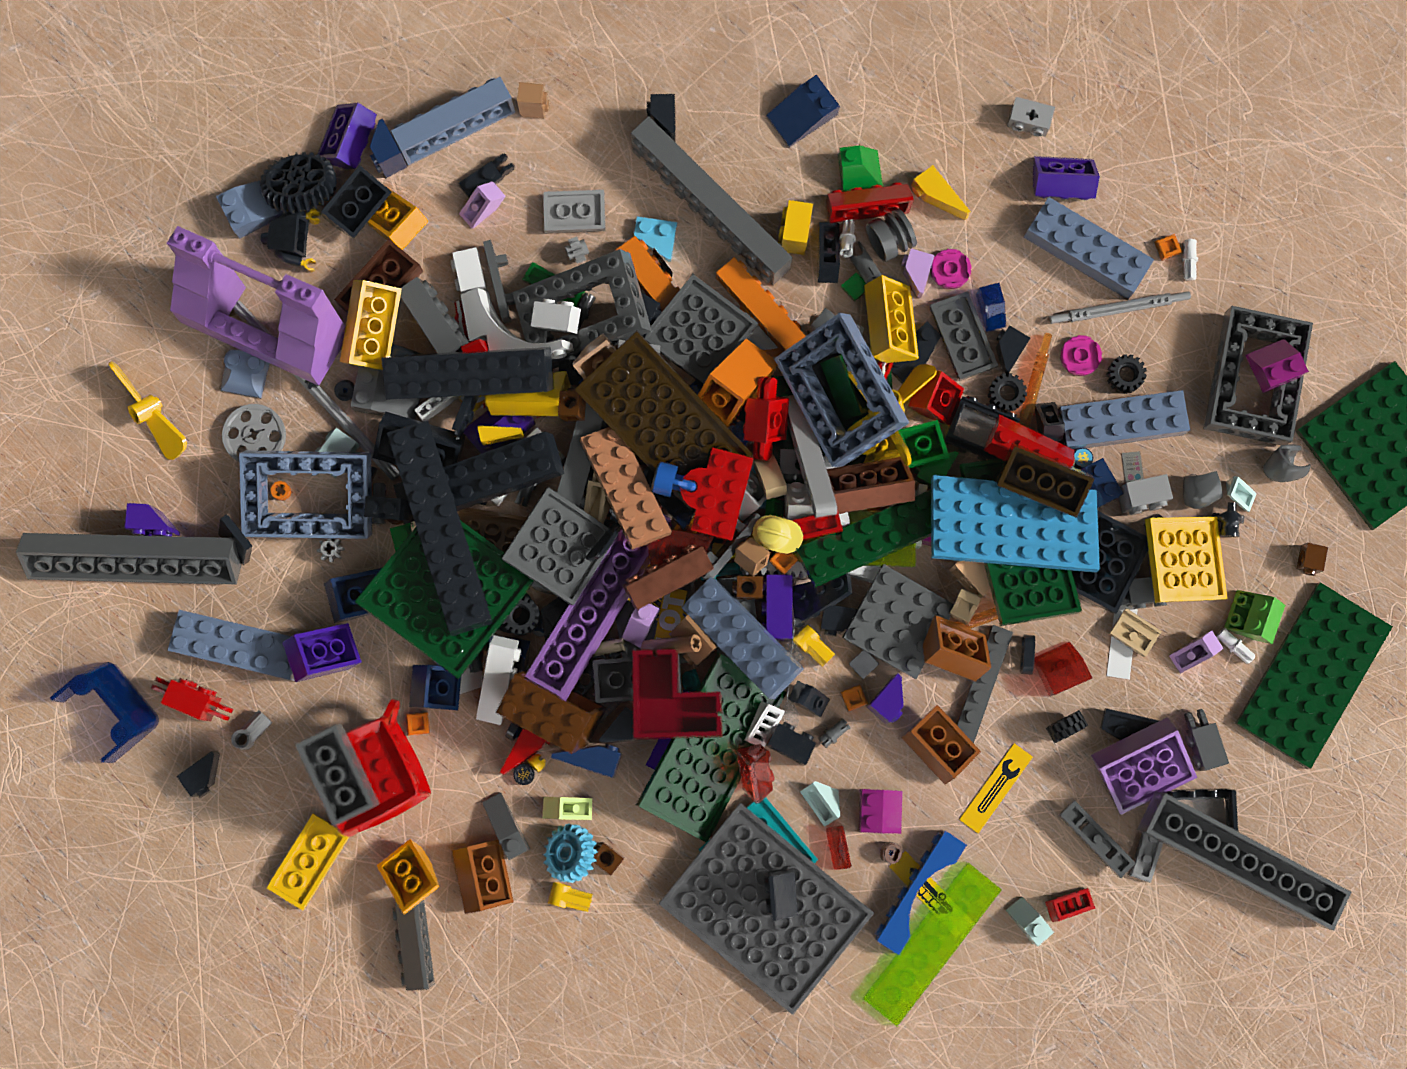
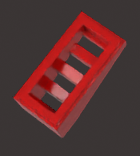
M1089 888L1045 902L1052 922H1059L1095 909ZM1079 895H1082L1086 907L1082 906ZM1071 898H1074L1077 910H1075ZM1063 901L1066 902L1069 911L1068 913L1066 912Z

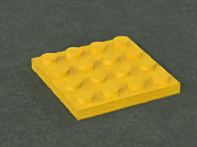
M1217 517L1145 519L1155 603L1227 599Z

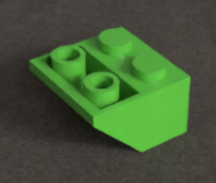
M1237 590L1224 628L1255 641L1273 644L1285 604L1272 596Z

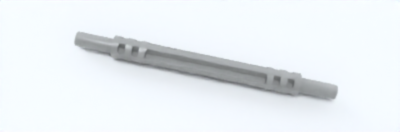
M1189 291L1171 295L1170 293L1159 294L1129 301L1069 310V313L1053 315L1049 319L1051 324L1066 321L1072 323L1091 318L1171 305L1172 302L1191 299V294Z

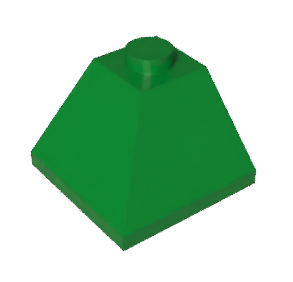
M861 145L839 148L838 162L843 192L857 187L862 189H870L874 185H881L883 187L878 150Z

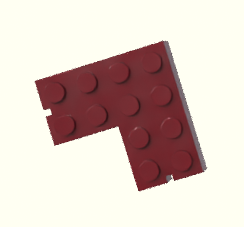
M676 649L657 650L658 657H655L653 650H633L634 738L636 740L723 738L722 717L718 716V714H722L721 692L679 693L678 651Z

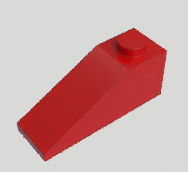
M523 728L499 773L506 775L544 748L546 744L550 745V742Z

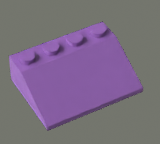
M1168 717L1091 755L1120 815L1150 801L1155 791L1167 793L1197 778L1180 734Z

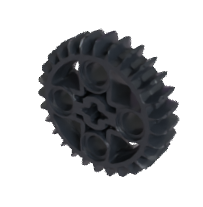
M305 151L302 154L296 152L292 156L288 154L286 158L280 157L279 161L274 160V165H268V169L263 170L264 174L261 175L260 188L267 205H270L272 209H276L277 212L282 210L284 214L290 211L292 215L295 211L301 214L304 210L309 212L311 208L317 209L319 204L323 206V201H329V196L334 195L333 191L336 190L337 184L335 171L330 161H327L325 157H321L319 154L314 156L313 152L307 155Z

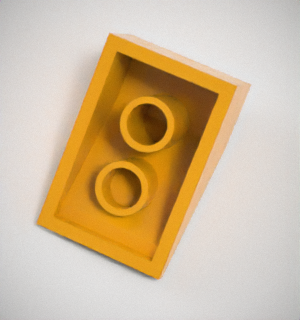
M392 191L367 224L386 240L390 239L403 250L429 221L416 206Z
M411 839L376 865L403 914L407 913L439 887L428 856L423 848Z

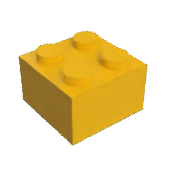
M789 200L788 207H783L781 225L783 226H780L778 243L788 253L805 255L813 208L812 203Z

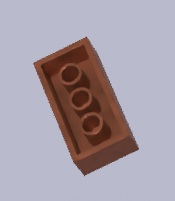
M388 239L334 300L339 307L348 313L353 280H365L402 288L414 278L419 277L423 270L418 262Z
M901 457L827 469L839 514L915 501V480L909 467L904 464Z
M691 544L682 549V554L678 556L677 554H672L664 558V563L660 566L653 564L644 569L645 573L643 575L634 574L625 579L626 584L622 586L634 608L639 610L714 570L703 546Z

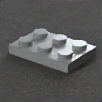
M604 190L543 192L545 233L606 231Z

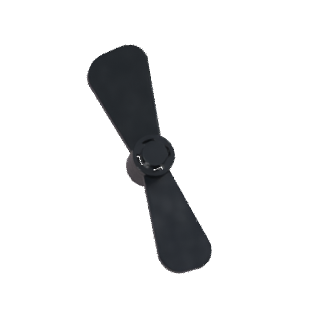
M647 467L643 474L651 488L655 473ZM612 508L609 514L611 515L610 520L614 523L587 554L586 559L590 562L601 558L607 552L621 530V526Z

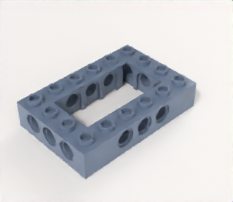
M838 313L774 358L832 467H843L910 423L850 314ZM835 349H837L838 353L842 354L848 365L847 370L854 376L858 384V390L862 391L868 402L866 404L868 408L873 412H880L870 420H864L863 424L853 431L848 432L843 427L811 367Z
M246 450L239 453L241 532L245 537L368 539L372 535V518L364 517L365 496H372L371 452ZM291 473V475H296L298 473H312V475L316 476L322 473L339 476L343 473H348V483L346 484V489H348V504L346 505L348 514L268 513L267 474Z

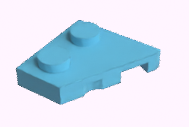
M637 216L634 236L638 240L642 239L652 251L655 248L665 260L671 262L677 222Z

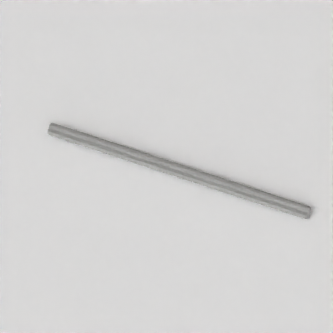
M238 300L232 310L245 324L270 334L242 302ZM294 375L365 452H371V459L392 481L399 477L400 473L392 463L372 458L375 445L320 386L308 389V384L304 383L305 379Z

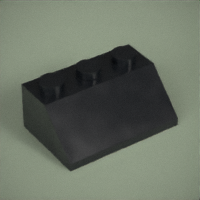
M359 165L324 207L320 215L334 227L354 239L392 191Z

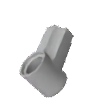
M258 710L240 730L233 733L231 737L233 746L241 750L252 748L254 742L272 724L271 720ZM246 734L248 740L246 744L240 746L238 742L239 737Z

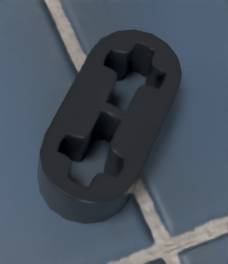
M1024 634L1022 637L1021 674H1033L1035 635Z

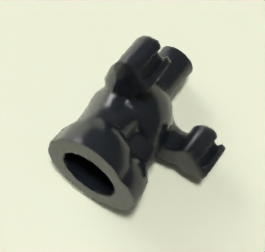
M1228 502L1227 511L1221 514L1212 513V517H1217V520L1221 522L1219 536L1238 538L1240 537L1239 523H1244V515H1240L1236 511V503Z

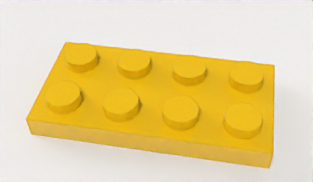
M313 813L268 884L267 889L302 911L305 910L349 837L341 835L333 824Z

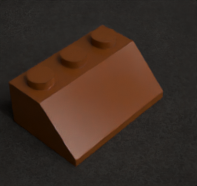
M937 615L933 617L923 643L925 663L973 681H977L991 669L985 634Z
M938 705L931 709L901 737L944 785L954 780L981 753L977 746Z
M499 840L452 850L465 914L480 912L514 902L504 853Z

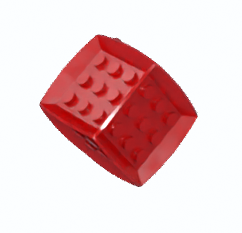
M391 699L383 716L346 732L380 804L336 825L335 827L343 836L351 837L361 831L388 821L431 796V790L421 764L406 735L397 723L396 719L400 707L399 700Z

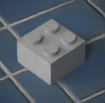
M1165 474L1125 483L1120 487L1124 494L1118 498L1122 514L1129 512L1131 516L1140 514L1142 511L1147 510V508H1149V511L1162 509V507L1168 505V501L1173 499L1168 476Z

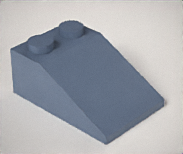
M261 180L234 187L216 196L233 231L239 238L268 225L271 220H275L283 214L282 210L277 212L276 209H272L270 205H267L260 188Z

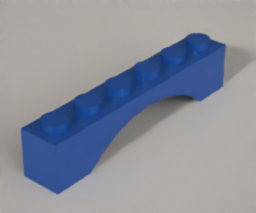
M942 830L941 833L937 832L931 841L934 845L930 851L926 850L920 859L922 862L919 869L915 868L909 876L911 882L908 887L904 886L897 896L899 898L896 906L892 905L886 913L888 919L884 924L880 923L874 933L877 935L876 941L897 955L901 953L910 938V911L919 889L935 872L955 864L967 844L947 831Z

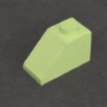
M544 797L543 818L592 820V798Z

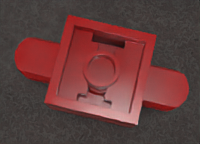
M760 377L758 380L757 397L747 398L745 404L744 440L754 442L753 458L768 461L772 456V442L786 440L789 398L776 396L777 380L773 377Z
M156 676L155 681L168 687L165 689L155 684L151 686V689L164 694L160 702L161 704L198 720L212 721L213 716L229 721L230 717L216 710L219 708L229 713H232L234 710L220 703L222 698L216 696V691L201 686L197 688L198 684L188 679L180 678L179 681L173 679L168 681Z

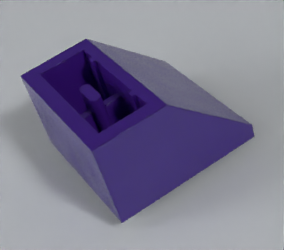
M127 503L125 529L132 531L133 535L180 536L178 529L161 510L149 504Z

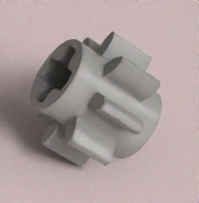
M577 236L568 239L569 245L565 246L570 261L575 259L577 264L585 261V255L589 254L585 240L579 241Z
M327 538L325 542L319 541L322 545L320 549H317V552L323 554L321 556L323 561L328 557L329 561L333 563L335 558H342L340 552L345 550V548L338 546L341 542L339 539H336L334 542L332 538ZM330 546L335 548V550L331 551V554L327 552Z

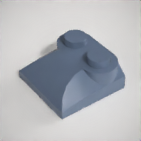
M229 350L224 357L225 368L221 391L262 399L270 363L244 351Z

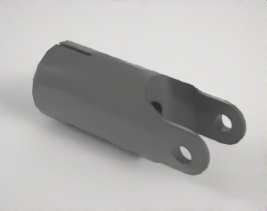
M858 241L863 254L859 256L852 255L849 258L867 284L882 274L864 246Z

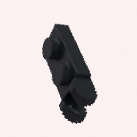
M505 153L458 183L468 199L477 186L494 182L496 185L515 169L513 163L503 167L500 172L497 169L498 166L508 159Z

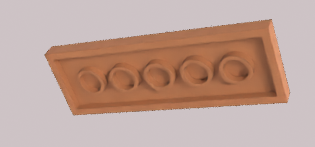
M611 427L581 437V445L631 550L671 535L669 525L632 449Z

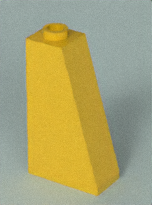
M567 371L553 373L554 389L551 391L485 395V406L488 407L491 415L558 416L560 391H567L568 388H571Z

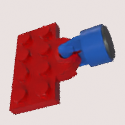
M712 448L707 468H696L685 476L676 474L678 466L660 462L655 470L651 490H653V493L670 497L672 489L680 491L683 500L690 507L696 509L691 530L732 541L754 458Z

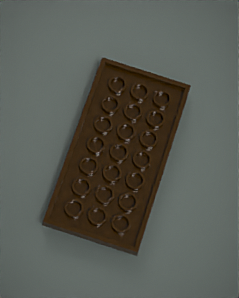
M637 330L575 388V391L654 473L657 464H660V462L678 466L676 474L682 476L696 468H707L712 448L747 457L753 455ZM672 489V492L692 511L694 508L690 507L683 500L681 492Z

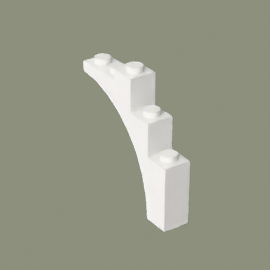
M476 288L461 294L469 341L484 340L488 342L489 350L551 347L552 359L566 357L567 353L574 351L573 344L562 339L549 343H529L517 338L500 321L493 308L489 292Z

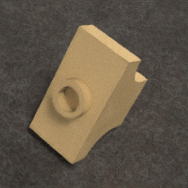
M962 589L949 614L951 615L950 617L969 625L981 598L971 591Z

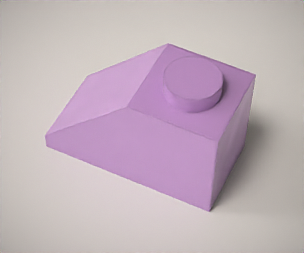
M494 182L477 186L459 214L471 228H475L497 210L506 196Z
M910 249L908 255L904 254L901 266L905 267L903 274L917 298L921 299L934 255Z
M648 604L639 610L635 609L622 636L624 640L641 648L642 642L647 637L660 611L659 608Z
M1211 630L1170 654L1169 657L1181 674L1213 657L1223 647Z

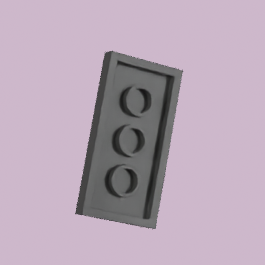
M968 291L929 306L959 381L998 367Z

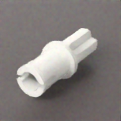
M845 220L843 222V232L840 235V255H843V257L853 255V243L856 240L853 220Z
M1195 239L1183 241L1184 257L1182 262L1184 263V279L1187 281L1196 279V262L1198 257H1196L1197 241Z
M1223 628L1216 635V638L1230 649V653L1234 652L1246 664L1254 660L1255 654L1241 643V639L1238 640L1226 628Z

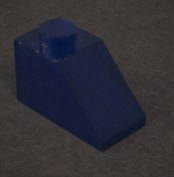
M1000 283L979 287L976 297L986 332L1006 328L1005 301Z

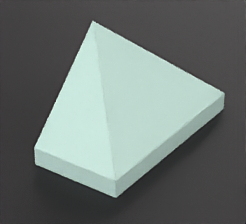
M1234 476L1226 481L1227 495L1244 511L1249 512L1257 493L1239 477Z
M815 781L800 791L824 827L840 817L839 790Z

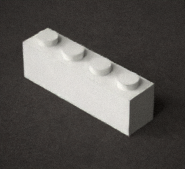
M493 636L489 646L476 720L501 725L504 717L495 712L514 674L517 673V668H514L515 662L519 661L521 650L518 649L519 641Z

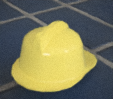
M766 515L756 521L753 527L754 540L765 549L788 554L796 551V548H799L803 542L801 528L797 523L788 519Z

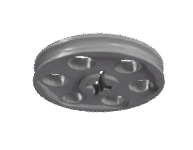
M248 404L237 408L226 419L222 430L224 447L228 454L238 462L239 457L236 452L241 446H245L247 450L258 451L260 448H266L267 451H282L286 440V429L282 419L272 409L261 404ZM250 412L251 419L248 422H242V413ZM265 413H269L272 416L271 421L267 424L261 421V417ZM232 428L239 430V435L235 439H231L228 436ZM253 430L257 433L259 432V434L256 435L257 439L255 440L252 437H250L252 435ZM274 431L279 432V440L271 442L269 439L270 434Z

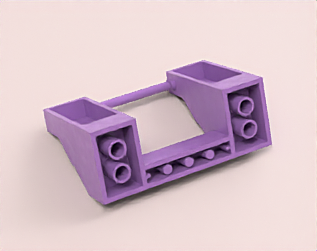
M177 226L167 241V245L176 255L170 311L180 323L319 386L342 348L345 325L323 290L287 274L280 281L224 257L213 241ZM235 271L276 289L275 293L282 302L278 338L229 316L246 288Z

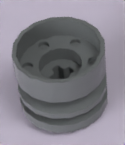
M899 208L892 210L891 213H886L884 216L885 222L881 218H877L865 226L869 241L883 262L897 257L898 249L901 252H906L908 248L912 249L917 245L912 225Z

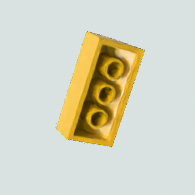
M883 275L865 284L871 353L874 359L885 363L919 359L910 286Z
M353 280L340 356L341 363L383 370L382 358L390 356L401 295L400 288L365 280Z

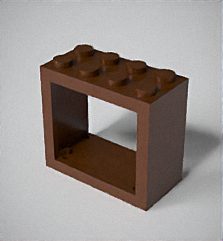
M528 670L514 674L495 713L570 754L589 744L606 710L605 706L596 703L575 690H572L567 700H564L527 680L525 675Z

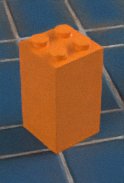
M746 338L710 373L698 396L728 426L745 409L747 398L757 396L759 378L762 376L771 377L778 365L775 359Z

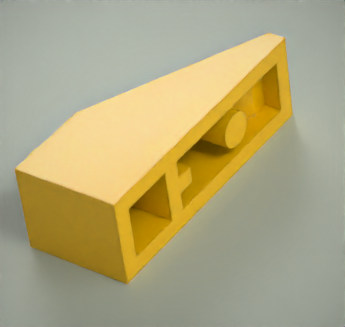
M933 165L914 178L912 191L918 198L921 197L924 202L963 220L968 218L971 211Z

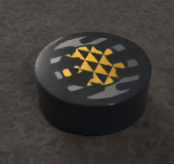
M528 764L518 765L513 773L514 780L520 785L532 783L535 778L533 767Z

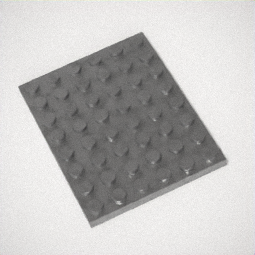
M739 803L659 902V905L792 1015L874 914L872 910L741 803ZM793 869L798 916L772 921V916L767 915L766 899H770V894L765 892L764 877H768V871Z

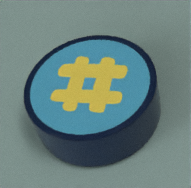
M1079 448L1074 452V466L1076 468L1083 469L1092 464L1093 454L1089 449Z

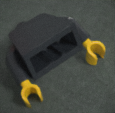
M312 209L309 213L302 211L301 214L295 211L293 215L290 211L286 214L283 213L277 219L270 221L268 232L262 233L260 236L261 243L267 245V248L273 251L275 257L282 262L296 267L301 265L308 272H314L315 270L308 268L307 264L310 262L316 264L315 260L312 258L302 260V258L306 257L309 222L313 225L320 223V219L312 218L314 215L319 216V211Z

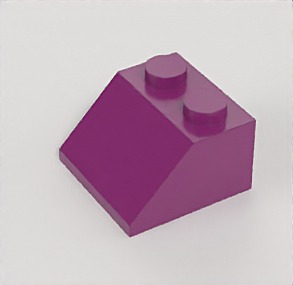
M1284 339L1245 355L1262 392L1298 379L1309 372L1300 352Z
M860 789L859 832L901 834L903 791Z

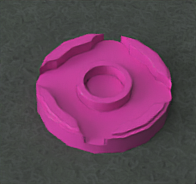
M946 249L940 251L934 257L930 273L938 286L944 289H957L967 282L971 274V263L969 258L961 253V251Z
M1078 335L1071 337L1063 345L1060 360L1063 367L1069 373L1075 376H1086L1093 373L1100 365L1102 351L1099 344L1090 337Z

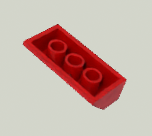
M900 182L886 187L874 185L870 189L857 187L846 192L834 190L827 194L826 198L829 223L884 217L886 213H891L896 208L902 210L904 214H909L914 199L908 184Z
M1000 414L995 421L983 450L1005 460L1013 442L1071 467L1075 461L1073 449Z

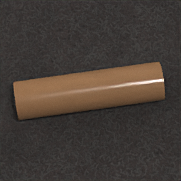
M698 635L645 640L641 644V650H653L655 656L657 655V650L676 649L678 654L698 652L701 649V640Z

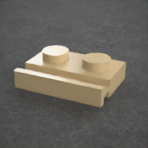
M1125 608L1110 630L1109 635L1141 656L1146 657L1162 631Z

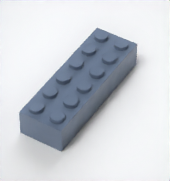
M501 77L491 78L484 85L473 87L462 96H455L443 105L434 106L431 111L425 114L416 115L407 123L396 125L391 132L409 166L514 114L515 109L511 95Z
M1050 197L1047 198L1024 236L1025 239L1127 300L1133 295L1154 261L1150 256Z
M1183 390L1061 406L1058 409L1065 423L1064 445L1073 450L1183 436L1190 431Z
M710 577L681 607L769 699H776L804 670L789 652L717 579Z
M183 610L178 611L167 651L295 681L282 643L291 636Z

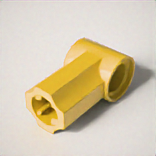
M806 625L793 638V642L802 651L807 652L821 667L835 655L820 640V636L809 625Z
M553 882L547 903L558 907H570L588 912L593 894L573 889L566 884Z

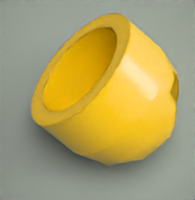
M534 754L527 761L539 773L545 767L546 759L544 758L540 761L539 758L542 755Z

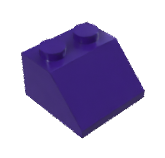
M899 673L894 675L866 707L885 724L896 722L903 714L900 711L904 707L902 676Z

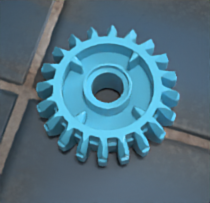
M565 824V826H558V830L552 831L553 837H547L548 845H544L547 850L542 855L547 858L544 861V864L548 866L546 871L552 873L551 877L558 879L560 882L573 883L580 881L582 876H588L587 870L593 869L591 863L597 861L593 858L594 854L598 852L593 849L597 843L592 841L593 835L580 825Z

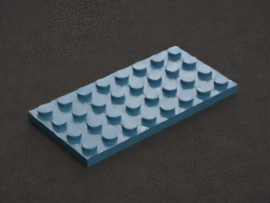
M933 475L931 478V558L1098 572L1100 567L1097 490H1089L1076 518L997 486L995 481Z

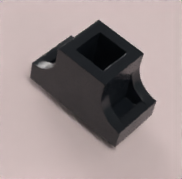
M797 680L788 700L821 718L830 698L813 686Z

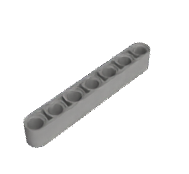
M794 395L783 396L789 398L787 424L814 517L836 515L837 504L818 440Z

